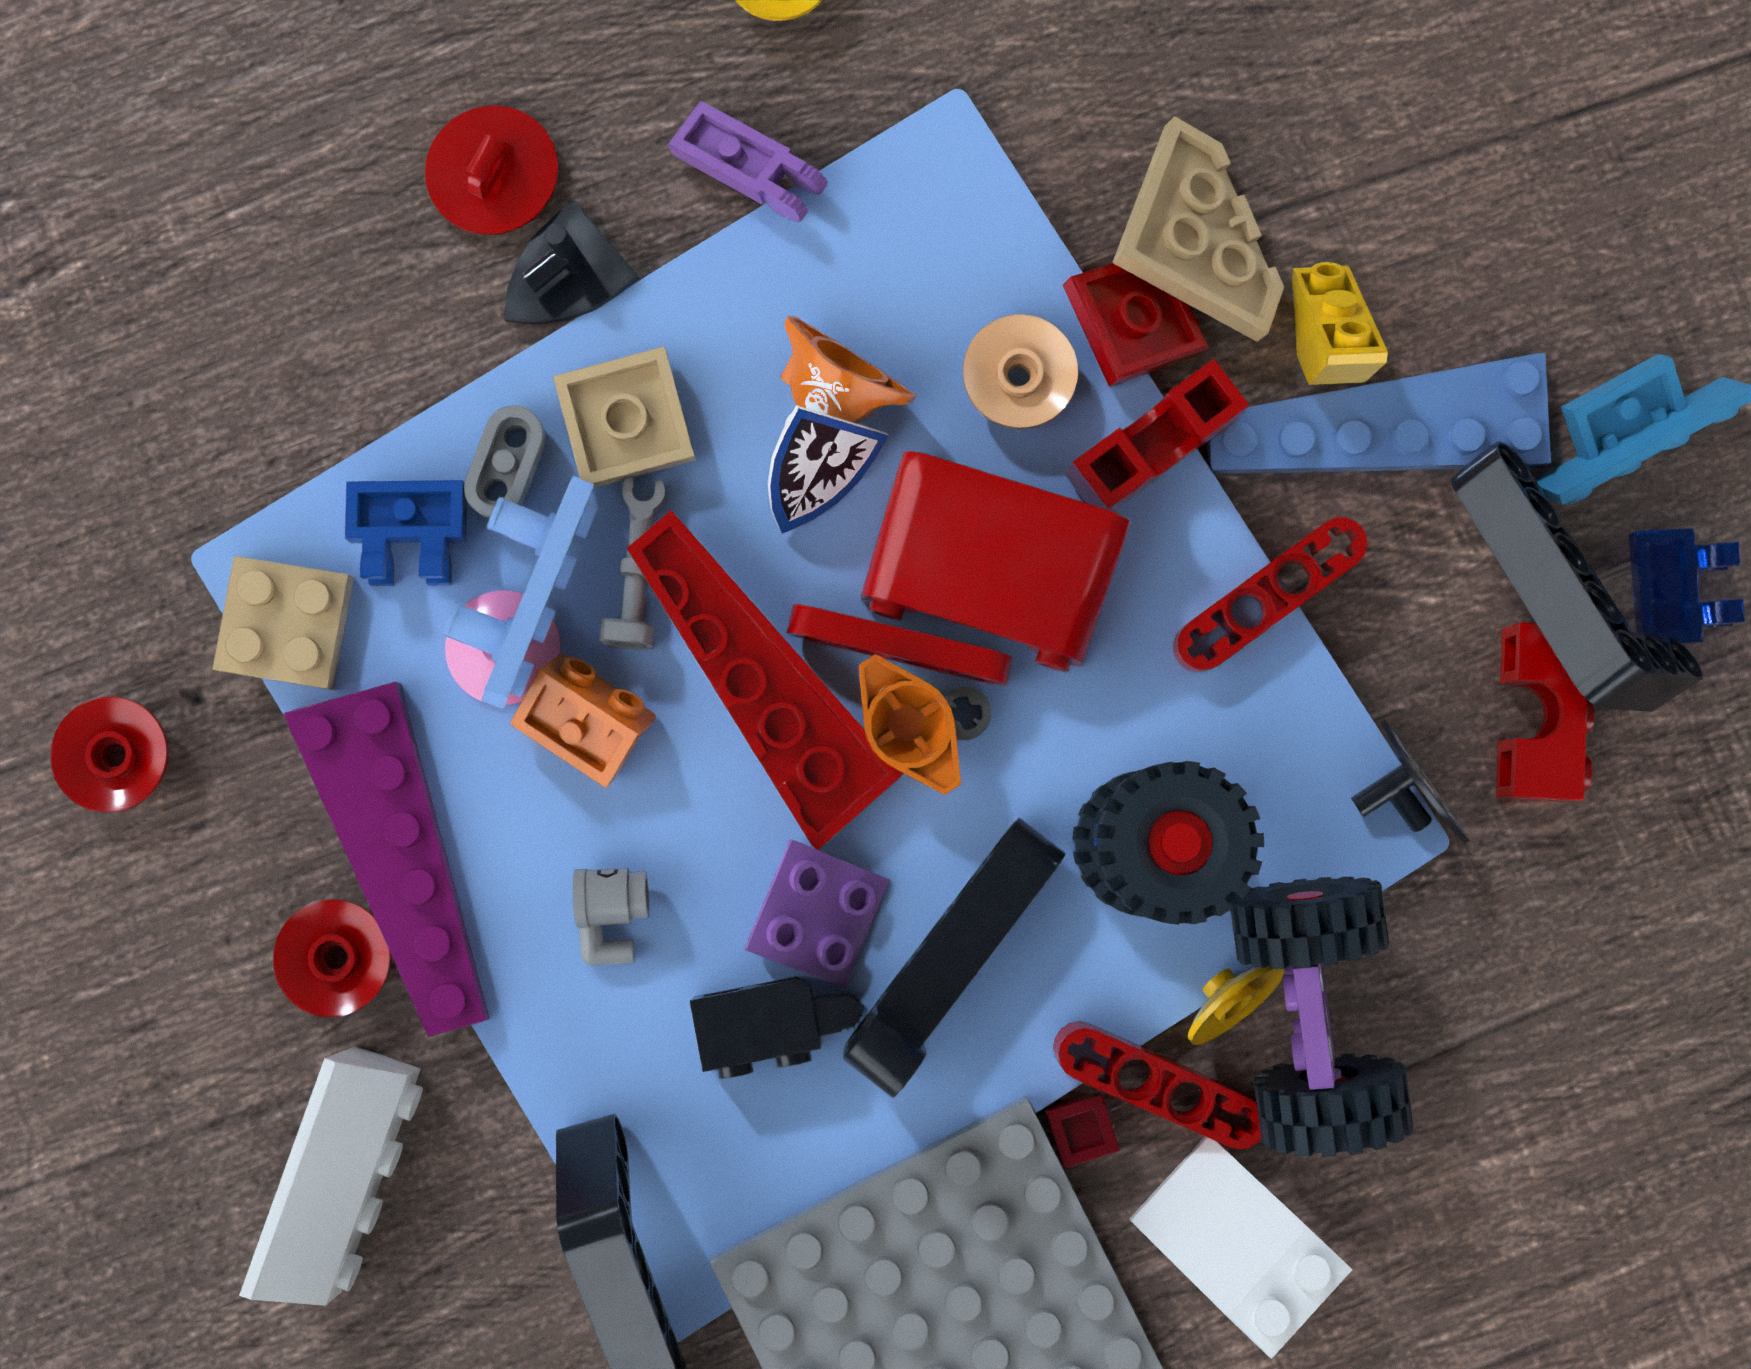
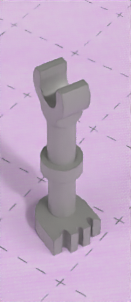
M633 478L625 479L622 485V496L630 510L628 547L653 526L655 515L664 508L667 502V492L663 480H656L654 496L650 500L639 501L634 497L636 486ZM627 551V558L621 559L619 575L625 577L621 619L601 618L599 642L602 645H607L608 648L652 649L655 628L644 622L648 582L629 551Z

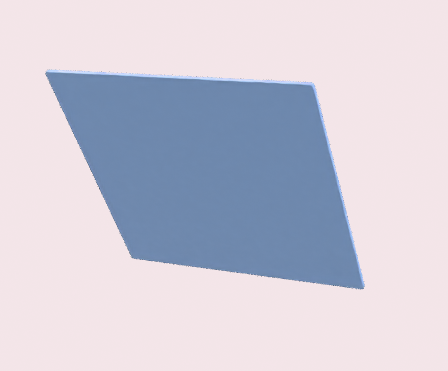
M961 89L951 90L821 169L819 172L823 173L822 175L826 177L828 185L819 196L811 192L809 193L807 190L796 185L788 189L787 191L802 200L808 209V213L801 222H794L787 217L781 216L765 203L635 282L598 309L581 315L193 552L191 558L194 568L222 614L234 556L349 574L354 577L333 690L268 679L262 680L283 715L288 711L388 683H401L490 1018L489 1020L473 1024L472 1027L555 1164L556 1130L615 1113L618 1116L628 1150L632 1223L677 1342H680L732 1308L710 1265L712 1256L1024 1096L1027 1097L1034 1112L1037 1113L1081 1085L1083 1082L1065 1073L1054 1057L1053 1044L1055 1036L1067 1024L1077 1021L1087 1022L1141 1046L1201 1008L1209 999L1202 989L1216 974L1229 968L1237 976L1255 968L1252 967V964L1243 965L1240 963V960L1237 961L1231 911L1226 912L1222 916H1211L1206 918L1207 922L1198 924L1181 923L1176 925L1163 923L1118 911L1116 908L1104 904L1096 897L1097 894L1085 885L1080 877L1082 875L1080 867L1074 861L1073 852H1076L1075 839H1072L1073 829L1078 825L1080 818L1078 813L1081 807L1093 796L1092 793L1100 785L1106 784L1112 778L1171 761L1198 762L1202 767L1208 769L1214 767L1226 774L1224 778L1231 784L1238 783L1246 791L1247 794L1243 796L1248 806H1255L1260 816L1259 820H1255L1257 833H1264V847H1258L1256 860L1263 862L1259 874L1251 875L1247 883L1251 888L1258 886L1269 887V884L1277 882L1290 883L1297 879H1306L1307 881L1317 880L1319 877L1338 879L1345 876L1354 877V879L1364 877L1371 878V881L1377 880L1382 884L1383 891L1443 853L1449 846L1448 835L1415 785L1410 787L1411 791L1432 818L1431 823L1421 831L1413 832L1390 801L1365 817L1355 806L1351 797L1402 764L1300 607L1296 608L1213 669L1195 673L1185 669L1177 662L1173 653V642L1178 631L1270 563L1198 450L1188 455L1113 511L1129 519L1130 526L1083 665L1080 667L1070 665L1068 672H1062L1035 663L1037 653L1029 650L1026 644L916 611V613L904 612L901 621L885 618L868 611L871 602L861 600V592L903 452L914 451L932 455L1085 502L1065 476L1072 462L1119 427L1123 430L1134 423L1164 398L1149 374L1111 387L1108 386L1062 286L1071 276L1083 272L967 93ZM1008 315H1032L1052 323L1068 338L1077 358L1078 380L1068 405L1054 419L1034 428L1013 429L990 421L974 407L964 386L963 362L972 339L987 324ZM787 316H796L885 372L917 395V397L910 404L885 405L865 421L858 423L886 432L889 435L871 466L859 483L837 504L812 521L781 534L770 509L768 477L771 458L785 427L786 418L796 407L791 393V386L780 378L793 353L784 324ZM665 346L696 461L633 477L636 486L634 497L639 501L650 500L654 496L656 480H663L667 492V502L664 508L655 515L654 524L672 510L863 728L859 664L871 656L788 635L786 631L794 604L825 609L1006 653L1013 657L1006 686L987 684L887 660L931 684L944 697L950 691L960 687H971L980 691L990 704L991 720L987 728L978 737L970 740H957L961 785L943 795L904 774L819 849V851L890 879L846 988L744 950L789 840L792 839L812 848L814 847L810 844L649 584H647L644 622L655 628L653 648L647 650L608 648L607 645H602L599 642L601 618L621 619L625 577L619 575L621 559L627 558L630 530V510L622 496V485L625 480L592 489L587 503L598 508L587 536L584 539L574 535L567 555L575 557L577 560L566 588L563 591L553 587L545 606L556 611L553 619L560 633L561 654L584 660L595 669L597 676L617 689H625L634 693L644 702L645 707L656 715L651 727L640 736L616 779L607 788L510 725L521 703L505 705L504 709L470 696L456 683L447 665L445 655L446 637L442 633L454 603L466 605L472 599L493 591L506 590L524 594L539 558L534 555L536 549L486 530L489 519L477 513L467 501L466 542H449L452 585L429 586L426 584V578L418 576L421 543H391L394 559V586H370L368 579L360 577L362 543H350L345 539L346 482L463 480L465 483L487 421L500 408L517 405L532 411L542 423L546 433L545 447L523 507L548 517L551 512L557 514L572 475L578 478L580 476L553 376ZM1014 368L1008 373V378L1014 385L1022 386L1029 381L1028 373L1022 368ZM513 431L509 435L508 445L514 448L522 446L527 439L526 431ZM496 483L492 485L488 492L489 499L497 501L499 496L504 498L507 493L506 484ZM1278 575V582L1280 587L1284 591L1290 593L1288 588ZM1241 596L1233 602L1231 608L1232 616L1237 624L1245 628H1253L1259 624L1262 618V608L1254 598ZM1214 613L1211 619L1219 624L1218 627L1202 637L1197 636L1194 631L1189 634L1193 644L1187 650L1193 658L1202 654L1209 661L1212 658L1209 647L1226 634L1231 645L1237 642L1236 638L1223 629L1217 613ZM966 698L954 700L953 702L957 705L955 710L951 709L954 721L961 723L962 730L975 728L976 726L972 723V720L974 718L981 719L979 707H969ZM1020 817L1066 854L1035 898L924 1042L927 1054L923 1062L904 1088L892 1098L843 1060L844 1045L1016 819ZM629 868L630 872L647 871L649 918L632 919V922L629 924L602 925L603 942L634 941L635 962L631 964L587 965L581 957L579 928H577L574 918V870ZM798 976L811 985L813 997L831 993L840 995L841 991L843 993L849 991V994H855V997L860 999L859 1002L862 1005L860 1023H856L855 1028L850 1027L848 1031L844 1028L842 1032L821 1036V1049L810 1051L812 1060L809 1062L787 1067H777L776 1058L752 1062L754 1072L726 1079H719L717 1070L702 1071L690 1007V1000L694 996ZM1086 1037L1081 1045L1072 1042L1068 1050L1075 1057L1074 1064H1077L1081 1057H1088L1099 1062L1105 1069L1108 1058L1094 1051L1088 1044L1089 1037ZM1116 1047L1111 1048V1054L1116 1049Z

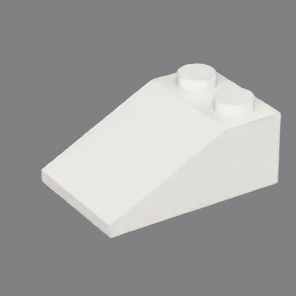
M1204 1137L1129 1218L1180 1271L1271 1359L1352 1271L1335 1252L1217 1141Z

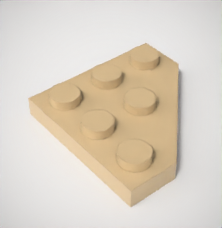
M1174 116L1164 126L1112 263L1258 342L1269 333L1284 285L1276 266L1268 268L1260 250L1257 239L1262 234L1245 195L1237 196L1226 171V168L1231 163L1223 144Z

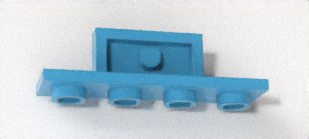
M1658 353L1561 406L1577 456L1535 480L1546 497L1554 502L1564 505L1581 501L1592 493V489L1613 477L1624 476L1636 471L1641 466L1642 461L1662 450L1673 449L1685 444L1690 439L1691 434L1711 423L1723 422L1734 417L1739 412L1740 407L1751 402V385L1720 377L1684 397L1672 357Z

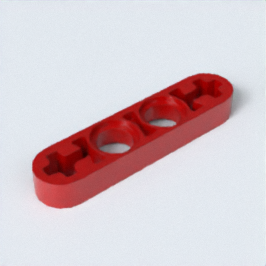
M1335 517L1319 526L1184 625L1176 634L1173 642V653L1177 662L1185 669L1196 673L1206 672L1226 661L1355 566L1365 556L1368 547L1367 535L1363 527L1355 520L1347 517ZM1330 531L1336 537L1345 533L1351 541L1345 548L1349 557L1346 558L1342 553H1337L1321 565H1318L1317 561L1311 556H1314L1331 543L1332 540L1328 532ZM1305 546L1309 547L1311 556L1303 551ZM1296 563L1305 569L1308 583L1302 593L1291 594L1280 587L1277 574L1283 564ZM1320 567L1328 572L1327 576H1322ZM1249 596L1260 604L1262 618L1257 626L1245 628L1234 621L1231 608L1233 602L1238 597ZM1217 613L1223 629L1236 638L1237 642L1231 645L1226 634L1209 647V652L1212 655L1209 661L1202 654L1193 658L1187 650L1193 644L1189 634L1194 631L1197 636L1202 637L1219 626L1216 621L1211 619V616Z
M800 604L792 606L786 631L788 635L803 640L869 656L876 654L886 660L998 686L1007 685L1013 660L1012 656L996 650Z
M1077 1021L1069 1023L1061 1028L1055 1036L1053 1044L1054 1057L1064 1072L1072 1078L1230 1148L1246 1149L1260 1141L1261 1132L1257 1102L1245 1092L1087 1022ZM1086 1037H1089L1088 1044L1094 1051L1108 1058L1105 1069L1099 1062L1088 1057H1081L1078 1063L1074 1064L1075 1057L1068 1050L1072 1042L1081 1045ZM1116 1047V1049L1111 1054V1048ZM1132 1059L1144 1060L1149 1068L1148 1078L1144 1084L1132 1089L1123 1087L1119 1082V1072L1124 1063ZM1104 1070H1105V1075H1104V1077H1100V1075H1101V1074L1104 1072ZM1181 1083H1196L1200 1088L1201 1094L1196 1106L1183 1112L1175 1110L1171 1104V1096L1174 1089ZM1215 1102L1222 1109L1233 1114H1239L1243 1108V1113L1249 1118V1122L1245 1127L1236 1125L1231 1132L1232 1127L1221 1116L1212 1113Z

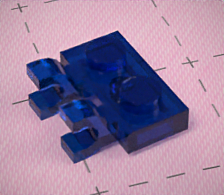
M1694 528L1635 531L1629 534L1637 632L1670 636L1676 638L1684 645L1703 642L1702 628L1730 627L1733 624L1745 622L1744 599L1700 602L1698 572L1726 571L1728 567L1741 565L1739 542L1696 545Z

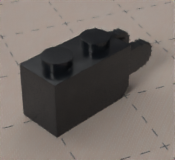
M798 976L694 996L690 1000V1007L702 1071L717 1070L719 1079H726L754 1072L752 1062L776 1058L777 1067H787L809 1062L812 1060L810 1051L821 1049V1036L842 1032L844 1028L848 1031L850 1027L855 1028V1024L860 1023L859 1020L862 1017L860 999H857L855 994H849V991L847 993L841 991L840 995L831 993L813 997L811 985Z

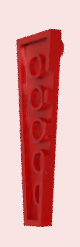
M672 510L627 547L633 560L810 844L816 850L824 846L904 775L901 771L888 765L878 757L867 740L864 728Z

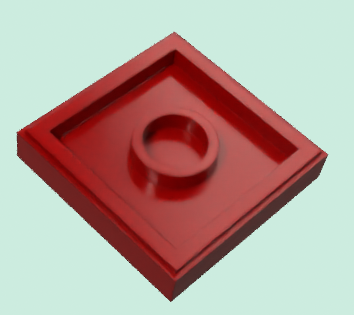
M1114 263L1071 276L1062 285L1109 387L1200 356L1209 348L1189 304Z

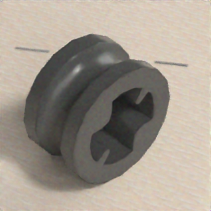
M960 687L950 691L944 697L953 710L957 707L953 702L954 700L966 698L969 707H979L981 712L980 720L976 718L972 720V723L976 726L973 729L962 730L961 723L955 721L957 740L976 738L987 728L991 720V707L988 699L980 691L971 687Z

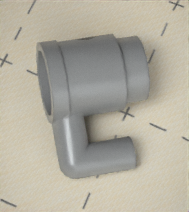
M629 868L574 870V918L576 926L579 928L581 957L587 965L631 964L635 962L634 941L603 942L602 925L629 924L632 922V919L649 918L647 871L630 872Z

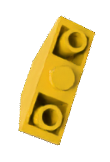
M1321 262L1312 267L1293 268L1292 289L1296 350L1308 385L1366 382L1387 363L1388 351L1350 267L1332 262Z

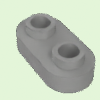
M517 405L506 406L494 412L486 423L465 480L464 492L469 505L487 519H490L497 502L491 501L488 497V492L492 485L496 483L506 484L507 493L504 498L513 503L523 506L546 443L545 429L540 420L529 409ZM513 431H526L527 439L522 446L514 448L508 445L509 435Z

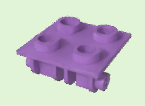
M790 839L744 950L846 988L890 879Z

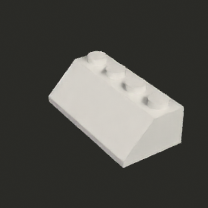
M357 1046L324 1058L239 1296L250 1300L326 1306L342 1290L350 1291L362 1264V1256L355 1254L362 1233H371L382 1208L383 1200L375 1197L383 1176L389 1178L392 1175L401 1155L403 1144L395 1140L402 1120L410 1121L422 1095L423 1087L415 1085L421 1068Z

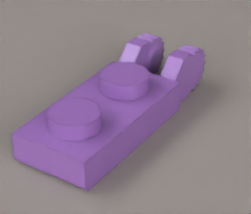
M703 101L698 103L668 143L673 156L762 205L766 202L776 213L794 222H801L808 213V209L797 196L777 185L783 176L786 175L796 186L818 196L828 185L826 177L822 175L823 173L792 155L790 148Z

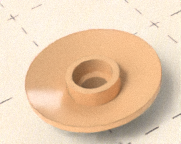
M1008 315L987 324L972 339L963 362L964 386L974 407L990 421L1013 429L1034 428L1058 416L1071 400L1078 380L1077 358L1068 338L1052 323L1032 315ZM1014 368H1022L1028 373L1029 381L1022 386L1014 385L1008 378L1009 371Z

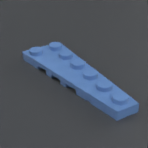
M1545 353L1530 354L1250 406L1235 422L1206 442L1207 465L1213 474L1463 469L1494 443L1501 441L1511 447L1528 468H1543L1551 463Z

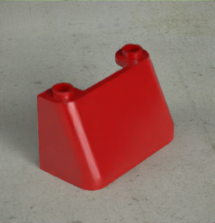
M905 451L902 454L861 592V600L871 602L868 611L885 618L901 621L904 612L916 613V611L1026 644L1029 650L1037 653L1035 663L1053 670L1068 672L1070 665L1078 667L1083 665L1126 540L1130 520L1116 512L942 458L920 452Z

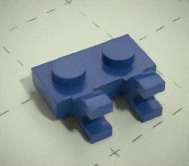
M464 481L346 482L345 539L350 543H362L360 577L368 579L370 586H394V559L391 543H421L418 576L426 578V584L429 586L452 585L449 542H466L467 499L464 492Z

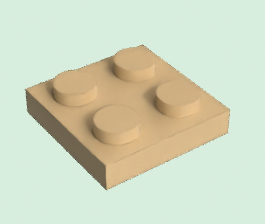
M665 346L553 376L580 479L594 484L593 488L696 461Z
M234 556L212 670L333 690L354 577L349 574Z

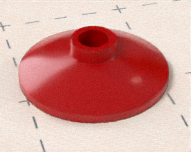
M113 696L91 699L70 711L56 729L50 748L52 773L61 791L75 804L88 810L104 813L128 810L149 798L160 785L169 759L167 737L155 715L135 701ZM121 745L125 750V759L122 764L115 766L110 760V752L115 746Z
M330 899L311 903L295 912L286 921L276 938L272 961L276 981L283 994L292 1004L302 1011L315 1016L340 1017L362 1009L379 994L390 972L391 953L370 911L350 901ZM335 946L342 947L347 954L346 963L341 968L333 966L329 960V953Z

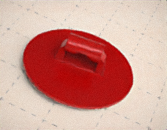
M499 105L477 107L463 112L449 121L433 140L425 163L427 191L440 214L458 228L481 235L508 233L531 222L550 201L558 178L557 153L546 130L528 114L514 108Z

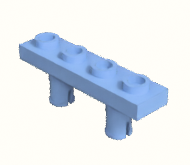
M572 475L557 514L551 512L549 517L499 496L486 530L536 549L534 555L539 558L514 619L508 617L506 622L457 602L454 603L443 629V636L492 654L491 661H494L495 665L486 684L481 701L504 709L510 693L522 697L534 667L533 663L524 660L531 640L543 644L556 612L545 607L553 587L565 590L577 558L567 555L574 535L586 538L597 511V506L587 503L594 484Z

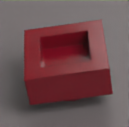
M1100 1092L1044 1109L1064 1169L1120 1151L1103 1095Z

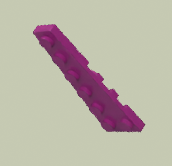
M392 682L285 712L284 716L427 1036H435L489 1020L486 1002L401 683Z

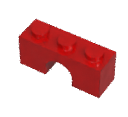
M1212 359L1167 392L1158 404L1123 430L1119 427L1074 460L1065 476L1086 503L1114 511L1235 422L1248 408L1249 404L1216 360Z
M1520 622L1502 628L1500 685L1521 686L1532 691L1542 704L1544 719L1540 730L1530 739L1514 738L1497 742L1495 798L1552 802L1584 801V792L1589 789L1593 774L1591 759L1586 756V733H1589L1593 727L1594 705L1576 688L1536 623Z

